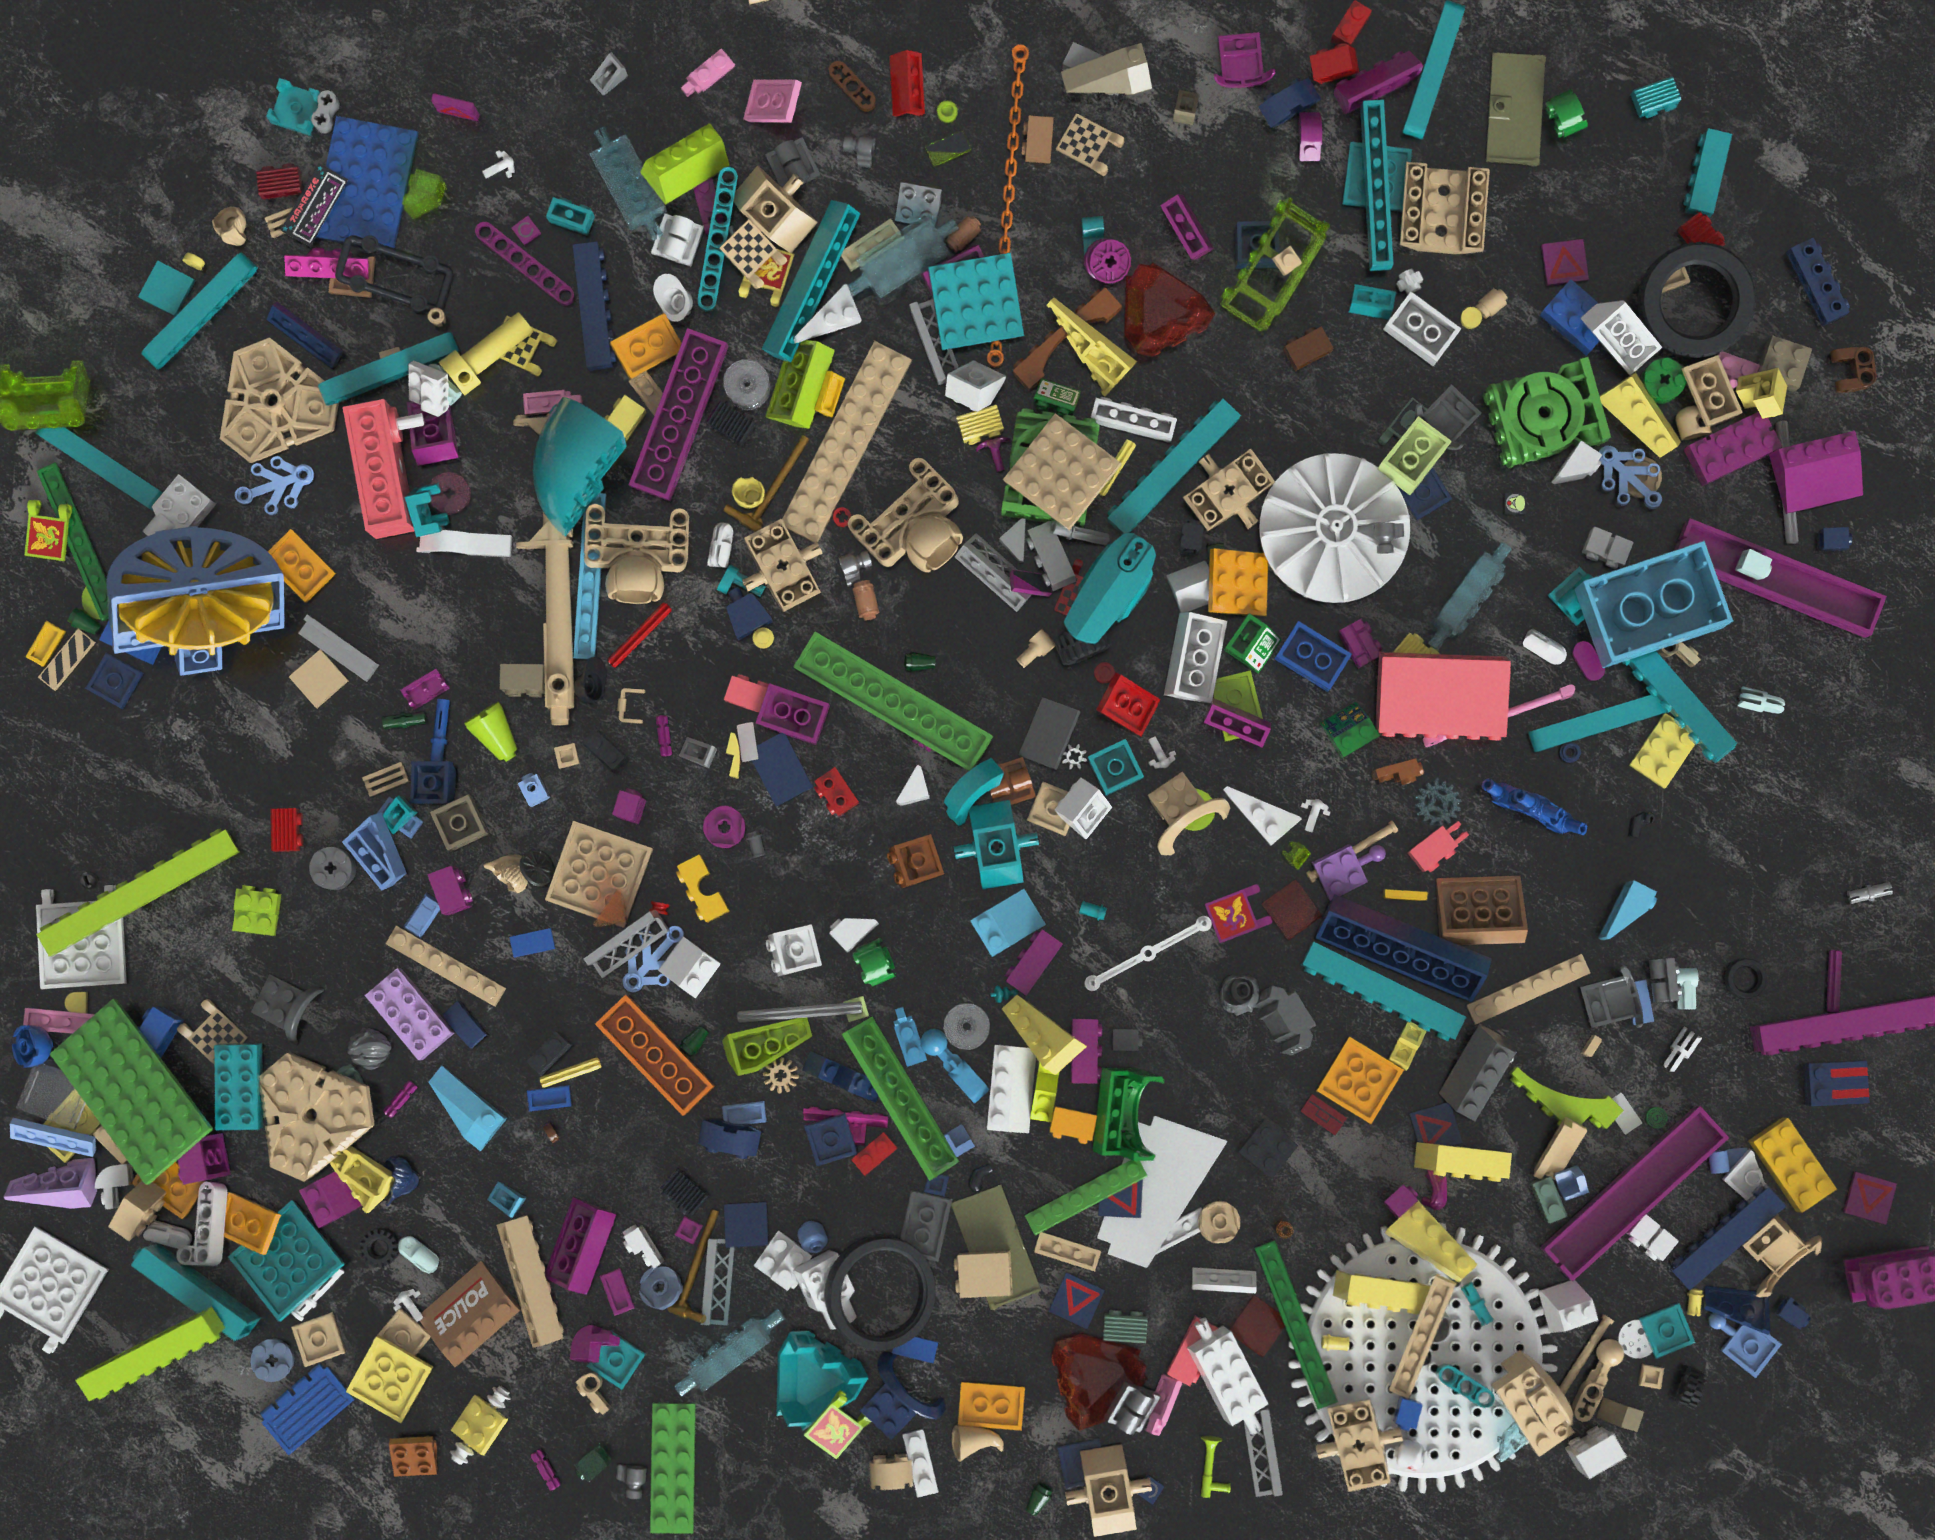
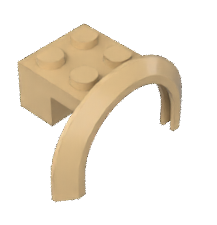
M1183 772L1148 795L1155 810L1169 825L1158 842V850L1161 855H1172L1175 853L1173 849L1174 840L1194 820L1213 812L1219 813L1224 820L1227 818L1230 810L1229 803L1223 798L1204 801Z
M1777 1214L1743 1244V1247L1757 1261L1761 1259L1771 1270V1273L1759 1286L1756 1296H1770L1777 1281L1798 1260L1812 1251H1815V1254L1818 1255L1821 1250L1822 1237L1818 1235L1804 1242Z

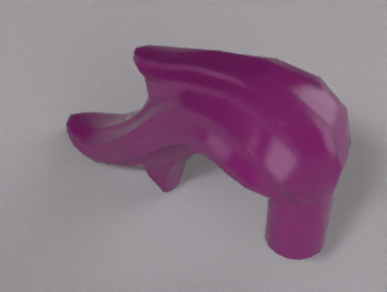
M1427 1170L1425 1177L1429 1179L1433 1193L1431 1199L1423 1197L1421 1204L1433 1210H1440L1447 1202L1446 1176L1441 1179L1439 1175H1433V1170Z

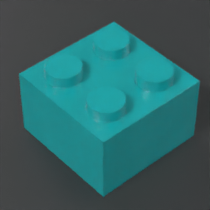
M1126 739L1087 757L1105 796L1144 777Z

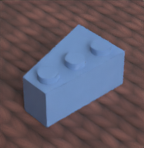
M382 812L369 816L342 841L381 891L393 886L406 874Z

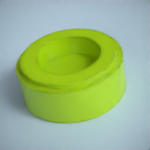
M943 101L938 105L937 116L942 122L950 123L956 119L958 110L955 103Z

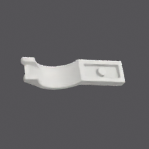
M442 530L438 533L420 536V547H417V552L443 551L467 555L511 557L512 536Z

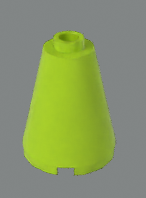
M499 702L492 704L464 723L466 728L499 760L504 759L507 762L516 756L517 746L502 705Z

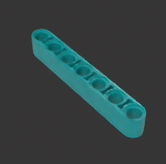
M1446 0L1405 122L1402 132L1404 134L1423 139L1465 11V5Z
M731 167L723 168L718 177L698 294V306L703 311L712 310L717 301L724 253L719 247L727 241L737 184V172ZM726 172L732 173L734 176V180L730 183H726L722 179V175ZM727 193L731 199L728 203H721L718 199L719 195ZM717 214H724L727 217V221L724 224H718L715 220ZM715 234H720L723 237V242L719 245L714 244L711 240ZM710 255H717L720 262L717 265H711L708 262V257ZM708 275L714 276L716 284L713 286L706 285L704 282L705 277ZM710 296L713 300L712 305L709 307L703 306L701 298Z
M244 253L237 254L143 349L142 355L156 369L163 367L256 273L258 267Z
M448 332L320 383L318 388L325 405H334L409 375V363L412 361L429 366L430 364L439 363L454 350L460 353L453 334Z
M46 416L35 432L37 435L153 511V504L163 492Z
M1649 695L1528 732L1535 753L1667 712L1661 707V700L1657 695L1655 697Z

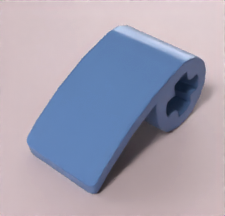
M1743 1147L1713 1152L1709 1156L1711 1174L1730 1172V1169L1748 1149Z

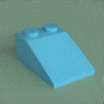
M1635 880L1626 882L1598 938L1601 940L1612 938L1647 912L1648 909H1652L1657 901L1655 897L1657 892Z
M1025 889L970 920L991 957L1046 925Z

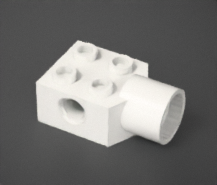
M178 474L153 504L152 508L155 517L145 527L143 532L150 536L157 531L199 526L216 503Z
M827 1250L793 1269V1272L809 1307L822 1311L829 1329H836L829 1318L825 1305L826 1280L833 1263L839 1257L838 1253ZM846 1275L841 1290V1303L843 1312L849 1323H851L856 1318L849 1300L854 1293V1288L848 1275Z

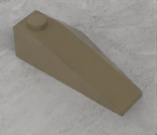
M1142 43L1119 49L1061 72L1066 93L1096 92L1134 95L1152 89Z

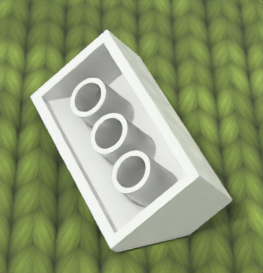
M1624 301L1596 304L1581 317V320L1629 375H1632L1662 348Z
M1192 612L1179 613L1164 695L1184 700L1211 703L1227 621Z
M995 1045L987 1130L1029 1133L1036 1057L1030 1048Z

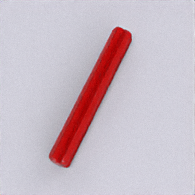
M665 602L662 603L607 661L613 667H617L671 612V607Z

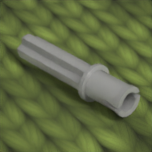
M1053 521L1050 525L1051 534L1065 536L1069 540L1074 538L1100 545H1107L1110 540L1108 533L1078 527L1075 524L1070 530L1057 521Z

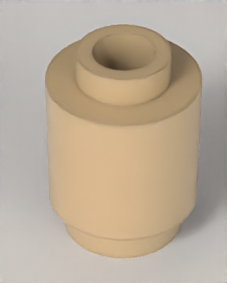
M1493 288L1478 301L1479 304L1476 305V308L1487 319L1507 305V296L1501 289L1496 290Z

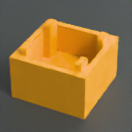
M1054 1106L1049 1131L1053 1133L1055 1138H1061L1062 1135L1078 1138L1080 1143L1087 1144V1140L1092 1141L1097 1115Z

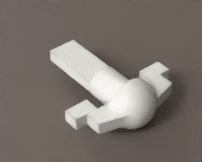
M499 150L496 154L498 158L503 157L504 160L482 171L485 178H488L508 167L509 170L505 173L510 178L512 177L511 173L515 172L514 160L505 151L500 152Z
M1156 736L1149 739L1148 741L1159 760L1157 763L1155 759L1149 761V765H1153L1155 769L1169 767L1175 760V751L1168 753L1170 757L1167 758Z
M1319 799L1306 800V803L1301 805V807L1308 809L1309 805L1312 806L1305 828L1306 831L1313 832L1320 809L1324 810L1323 814L1330 815L1329 807Z
M414 1289L401 1292L393 1302L395 1304L393 1309L395 1311L401 1308L399 1304L403 1302L416 1322L423 1319V1316L410 1299L412 1295L415 1298L421 1295L420 1292H415Z

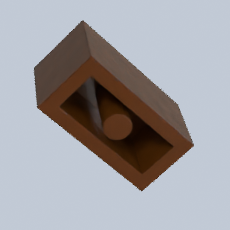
M1322 326L1318 329L1312 327L1304 332L1305 335L1298 339L1296 336L1286 342L1287 345L1283 351L1294 371L1332 352L1333 346Z

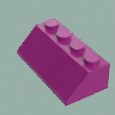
M1400 51L1394 54L1391 60L1387 62L1384 60L1373 66V69L1369 71L1362 70L1355 75V78L1349 81L1348 79L1340 81L1336 84L1337 87L1334 90V95L1344 114H1347L1361 107L1363 101L1375 100L1417 79L1423 64L1410 51L1405 53Z
M573 1197L545 1271V1278L569 1291L587 1295L616 1214Z

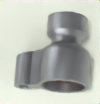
M845 135L843 151H856L858 166L871 168L875 137L860 135L858 138H854L851 135Z
M1404 523L1374 524V537L1379 542L1377 554L1394 553V545L1391 541L1404 537Z
M867 550L860 552L857 556L850 553L838 557L848 586L860 582L859 569L861 567L867 568L872 566Z
M623 1464L616 1465L615 1478L628 1485L625 1489V1498H642L640 1487L645 1483L647 1468Z

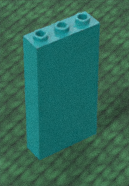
M161 1244L145 1246L143 1249L139 1248L132 1257L134 1259L131 1264L132 1267L194 1312L199 1313L212 1306L225 1326L222 1332L234 1341L248 1336L261 1319L260 1316L190 1265L180 1264L177 1261V1256Z

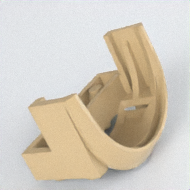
M1519 1350L1501 1363L1508 1374L1491 1385L1534 1452L1540 1457L1574 1433L1571 1428L1573 1411L1566 1397L1548 1373L1534 1359ZM1537 1384H1541L1539 1387H1537L1532 1392L1527 1394V1391L1532 1389ZM1528 1401L1531 1403V1405L1533 1406V1408H1534L1535 1411L1537 1412V1414H1538V1416L1540 1417L1541 1421L1539 1420V1418H1538L1537 1415L1535 1414L1534 1410L1532 1409V1407L1530 1406V1404L1528 1403Z

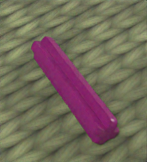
M1840 950L1829 951L1826 1010L1835 1013L1839 1012L1842 964V952Z

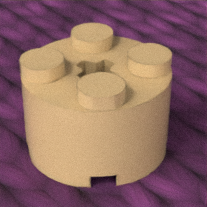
M895 1454L894 1458H886V1455H875L873 1460L869 1462L871 1489H875V1485H880V1490L905 1488L906 1483H909V1487L913 1486L912 1459L908 1458L907 1454Z

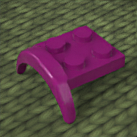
M1259 32L1218 36L1222 76L1214 74V80L1217 84L1227 88H1246L1263 84L1275 75L1274 68L1265 73L1263 71Z

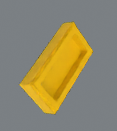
M832 371L826 372L814 410L833 418L845 381L844 377Z
M46 621L25 657L42 667H46L66 631Z
M1385 889L1383 890L1382 898L1426 901L1428 892Z

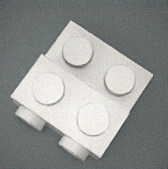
M412 361L409 363V400L420 404L422 411L439 417L449 407L448 374Z
M812 924L768 935L766 947L769 952H772L774 960L771 961V967L774 973L777 972L778 976L822 965Z
M635 1224L622 1232L625 1238L623 1243L629 1253L633 1251L634 1254L643 1251L642 1258L647 1266L652 1265L655 1268L664 1262L663 1257L643 1225L637 1227Z
M778 1230L754 1266L788 1291L790 1287L795 1289L798 1285L793 1269L811 1260L813 1254L804 1251L799 1244Z

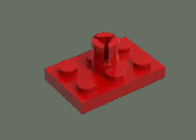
M1115 672L1096 710L1142 737L1160 699Z

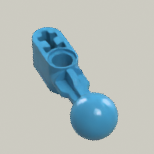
M929 1029L922 1035L920 1043L923 1051L928 1055L938 1056L943 1061V1067L948 1072V1075L974 1104L990 1090L965 1060H962L958 1054H953L947 1048V1037L941 1030Z

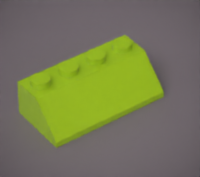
M709 123L647 159L640 173L666 205L730 165L723 140Z
M805 340L800 342L792 362L783 361L765 417L795 427L809 429L813 421L814 409L826 372L829 370L835 350L818 341Z

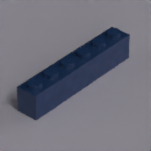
M598 242L573 244L586 367L589 371L614 368L613 362H616V354L610 345V342L614 340L613 329H609L608 321H612L610 308L607 309L606 301H609L608 288H604V280H607L606 268H602L601 260H605L603 247L600 248Z
M1758 1186L1752 1192L1753 1196L1747 1201L1746 1199L1742 1200L1736 1206L1737 1210L1731 1215L1729 1213L1726 1214L1719 1221L1721 1223L1715 1229L1713 1227L1710 1228L1703 1235L1705 1237L1699 1243L1697 1241L1694 1242L1687 1249L1689 1251L1683 1257L1680 1255L1671 1263L1673 1266L1670 1269L1689 1290L1696 1286L1786 1207L1769 1186Z

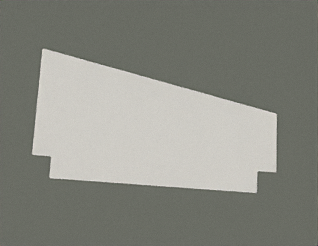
M1154 1116L1151 1126L1138 1122L1139 1133L1144 1146L1156 1154L1153 1161H1140L1148 1177L1143 1179L1141 1218L1104 1216L1097 1236L1098 1239L1111 1243L1108 1251L1109 1255L1145 1268L1151 1263L1227 1143L1226 1140ZM1124 1157L1122 1164L1130 1161V1159Z

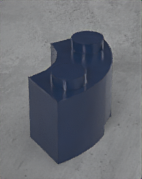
M1298 78L1279 93L1275 94L1273 92L1264 98L1265 102L1258 107L1272 128L1282 125L1298 115L1299 112L1307 111L1320 101L1321 98L1309 78L1302 81Z
M703 1119L698 1144L706 1147L705 1150L708 1152L717 1153L719 1151L734 1154L735 1157L740 1159H747V1156L757 1155L761 1131L750 1125L730 1123L721 1119Z

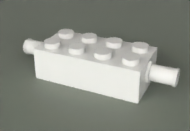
M1202 1318L1199 1320L1200 1324L1198 1321L1194 1323L1202 1339L1193 1343L1187 1349L1223 1419L1232 1426L1244 1420L1249 1433L1256 1434V1428L1258 1431H1261L1262 1426L1254 1413L1268 1405V1402L1232 1332L1224 1326L1212 1332L1207 1319Z

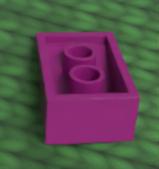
M413 401L407 402L408 416L422 413L424 418V426L409 428L411 448L417 465L459 458L450 405L446 412L437 417L422 411L420 404Z
M769 683L756 724L817 745L830 705L829 703Z
M336 1172L299 1190L318 1228L324 1227L362 1206L359 1200L352 1196L351 1189L346 1182H342Z

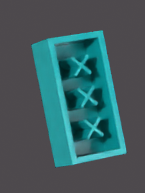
M223 1043L214 1045L215 1130H258L263 1128L262 1097L260 1095L259 1083L260 1075L263 1073L262 1043Z

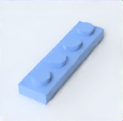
M13 1118L10 1123V1138L90 1157H93L96 1151L95 1136Z

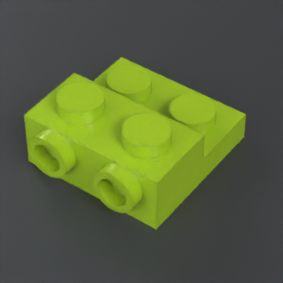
M242 885V889H236L232 931L276 936L281 894H275L276 889L263 888V892L255 891V887Z

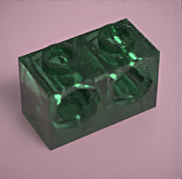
M598 1444L575 1464L577 1468L575 1472L581 1480L585 1479L589 1482L613 1460L601 1445Z

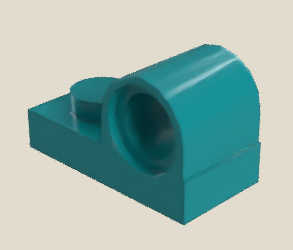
M1103 216L1083 217L1081 219L1084 255L1087 248L1094 241L1104 238Z

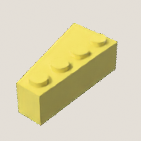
M1636 372L1600 395L1602 405L1659 457L1672 451L1681 443L1679 437L1654 399L1645 389Z
M1018 995L1002 1008L1040 1064L1055 1075L1087 1047Z
M1417 1142L1414 1167L1433 1170V1175L1446 1176V1172H1450L1451 1177L1464 1178V1174H1469L1470 1179L1482 1180L1483 1176H1488L1489 1181L1500 1182L1501 1178L1509 1179L1512 1153Z
M1419 1201L1385 1231L1386 1235L1394 1238L1401 1245L1409 1248L1418 1254L1419 1257L1427 1260L1458 1283L1478 1265Z
M1336 1270L1333 1296L1347 1300V1305L1360 1306V1303H1367V1307L1380 1309V1305L1387 1306V1310L1400 1312V1308L1407 1309V1313L1420 1315L1431 1286L1403 1280L1393 1281L1392 1279L1377 1276L1372 1278V1276L1357 1273L1352 1275Z

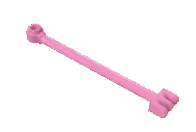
M1567 685L1560 688L1557 692L1508 709V717L1559 699L1562 701L1571 698L1574 694L1575 686ZM1437 735V738L1424 737L1422 740L1425 747H1430L1448 738L1445 735Z

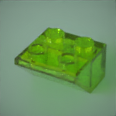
M416 169L415 174L410 176V190L408 194L404 195L402 205L410 218L416 219L441 206L447 186L441 176Z

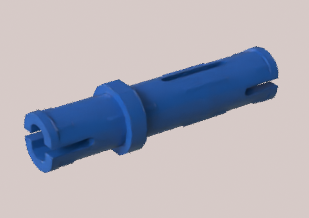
M437 699L433 738L430 739V743H432L430 761H443L444 746L447 744L445 738L450 703L446 699Z

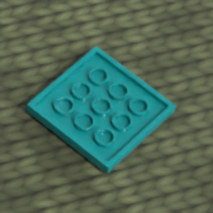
M1011 253L928 267L942 350L1024 336Z
M291 1200L278 1212L281 1216L266 1255L259 1254L240 1245L228 1256L278 1321H282L345 1265L294 1200Z

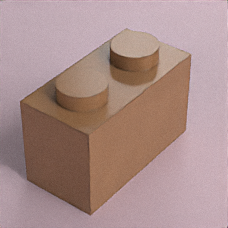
M1029 116L1028 122H1024L1023 135H1027V142H1023L1022 155H1026L1025 162L1050 163L1054 117Z

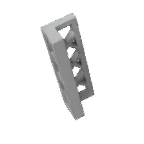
M931 299L920 304L917 302L909 304L938 385L947 383V377H945L943 372L945 363L952 365L955 370L959 367L952 349H947L948 352L945 358L937 356L935 351L937 345H941L940 337L938 336L935 339L928 332L930 325L938 327L937 323L933 322L934 317L936 319L934 301ZM931 306L933 311L931 319L924 318L920 309Z
M977 533L955 555L959 562L1016 612L1033 595L1011 591L1010 577L1004 571L1011 572L1017 569ZM976 542L981 547V550L975 548L972 543ZM989 557L994 558L997 561V564L992 563L989 560Z
M306 615L303 619L306 623L298 634L368 682L379 667V664L314 618Z
M656 910L650 911L589 954L584 960L588 966L593 964L600 976L604 978L670 930ZM655 920L662 929L658 934L649 933L650 924ZM634 935H644V941L641 946L632 945ZM619 946L628 947L627 956L624 958L616 957ZM604 957L611 959L610 968L606 971L603 970L598 962Z
M708 1239L702 1314L706 1316V1321L701 1323V1325H728L735 1247H731L730 1253L722 1258L717 1249L718 1243L725 1244V1239ZM717 1256H718V1258H719L721 1261L716 1264ZM728 1257H729V1264H727L726 1261H725V1259H727ZM723 1262L728 1268V1274L721 1280L715 1272L716 1267ZM715 1278L719 1281L716 1285H714ZM726 1278H727V1286H726V1285L724 1284V1282H723ZM719 1284L726 1290V1296L720 1301L714 1295V1289ZM724 1300H725V1307L721 1304V1302L724 1301ZM718 1305L724 1311V1320L711 1319L712 1310Z
M1264 1407L1254 1413L1260 1414V1425L1262 1426L1263 1434L1257 1428L1256 1431L1264 1439V1444L1259 1450L1252 1446L1251 1440L1255 1434L1250 1435L1249 1429L1244 1422L1255 1496L1272 1494L1280 1496L1283 1494L1269 1409ZM1264 1448L1266 1451V1455L1262 1453ZM1259 1455L1267 1459L1268 1464L1263 1471L1255 1466V1461ZM1256 1471H1258L1259 1473H1261L1258 1478H1257V1473H1256ZM1263 1476L1270 1480L1272 1489L1259 1491L1258 1482Z

